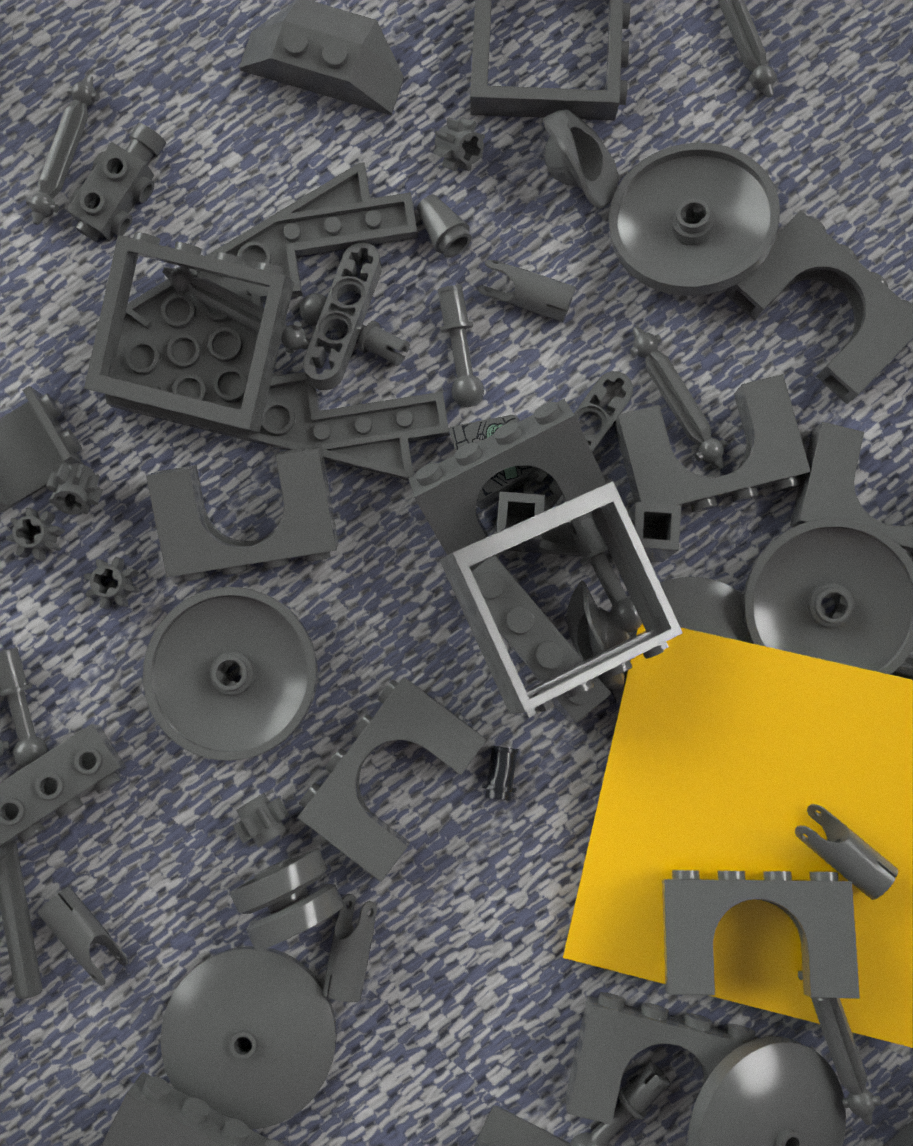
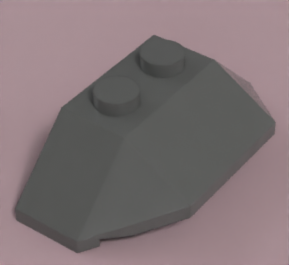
M295 0L254 29L250 34L239 66L240 71L388 115L393 113L404 80V76L377 20L311 0Z

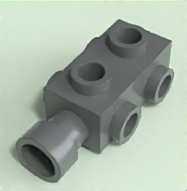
M138 122L130 134L131 142L126 150L111 142L106 151L98 154L93 162L92 172L83 185L74 190L70 198V206L67 211L78 222L75 228L95 242L98 241L100 236L108 241H111L115 234L123 236L132 224V215L129 213L136 202H146L154 190V181H152L154 174L147 164L152 156L158 157L166 141L158 133Z

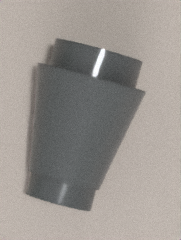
M435 194L428 195L420 201L417 211L436 252L443 253L445 257H454L464 251L472 239L469 234V225Z

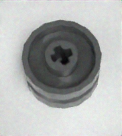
M319 848L293 859L289 857L256 873L254 875L255 878L229 892L238 913L251 914L265 907L268 908V911L253 919L246 929L256 951L283 942L322 922L344 907L345 904L335 884L327 883L308 891L306 889L307 886L322 878L328 869Z

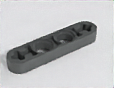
M360 242L353 244L343 254L305 354L303 368L308 383L318 390L333 389L343 379L382 271L378 250L369 243ZM363 259L369 260V263L363 264L360 271L361 279H358L356 265H361ZM348 291H355L361 295L359 301L352 305L340 303L339 298ZM333 326H343L348 329L346 336L340 340H330L325 336L328 329ZM326 351L330 353L329 363L331 369H325L322 374H317L316 368H322L327 358Z
M610 371L604 373L574 412L577 421L585 414H592L601 422V430L597 434H584L592 453L612 427L617 416L627 406L633 394L631 379L622 372ZM615 382H618L622 385L620 393L625 397L621 399L615 396L611 400L606 410L614 413L609 417L602 407L591 404L590 401L595 399L600 404L607 393V389L603 385L606 383L612 386ZM537 468L540 476L524 484L523 493L534 494L535 490L531 485L533 483L541 485L549 473ZM555 479L548 491L553 496L550 499L545 497L544 505L551 508L562 496Z

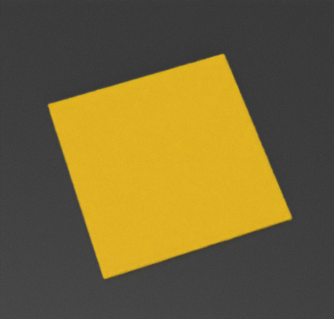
M643 623L637 629L636 635L646 631ZM680 627L683 633L666 641L669 648L663 650V653L645 659L642 653L630 660L633 667L628 670L563 958L665 984L662 880L672 879V870L699 871L700 880H718V871H745L746 880H764L763 871H790L792 881H810V872H838L795 834L796 827L802 825L809 827L820 837L827 840L822 826L812 819L807 812V807L810 804H817L839 819L898 869V875L895 877L896 879L891 887L875 900H871L852 884L860 999L840 998L851 1032L913 1048V680ZM838 872V881H848ZM747 900L730 908L720 919L714 933L715 995L709 996L820 1024L812 999L804 995L803 980H800L798 977V971H802L801 941L797 928L790 917L777 906L762 900Z

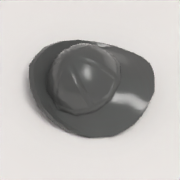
M558 110L546 116L543 122L550 136L545 146L544 161L549 173L554 179L565 185L581 188L593 206L600 209L607 206L612 201L617 189L619 175L615 160L598 134L569 110Z
M584 581L579 582L571 596L566 618L569 635L575 651L586 661L633 636L631 632H627L621 627L609 611L598 607ZM605 673L597 676L608 690L622 689L623 673L607 678Z

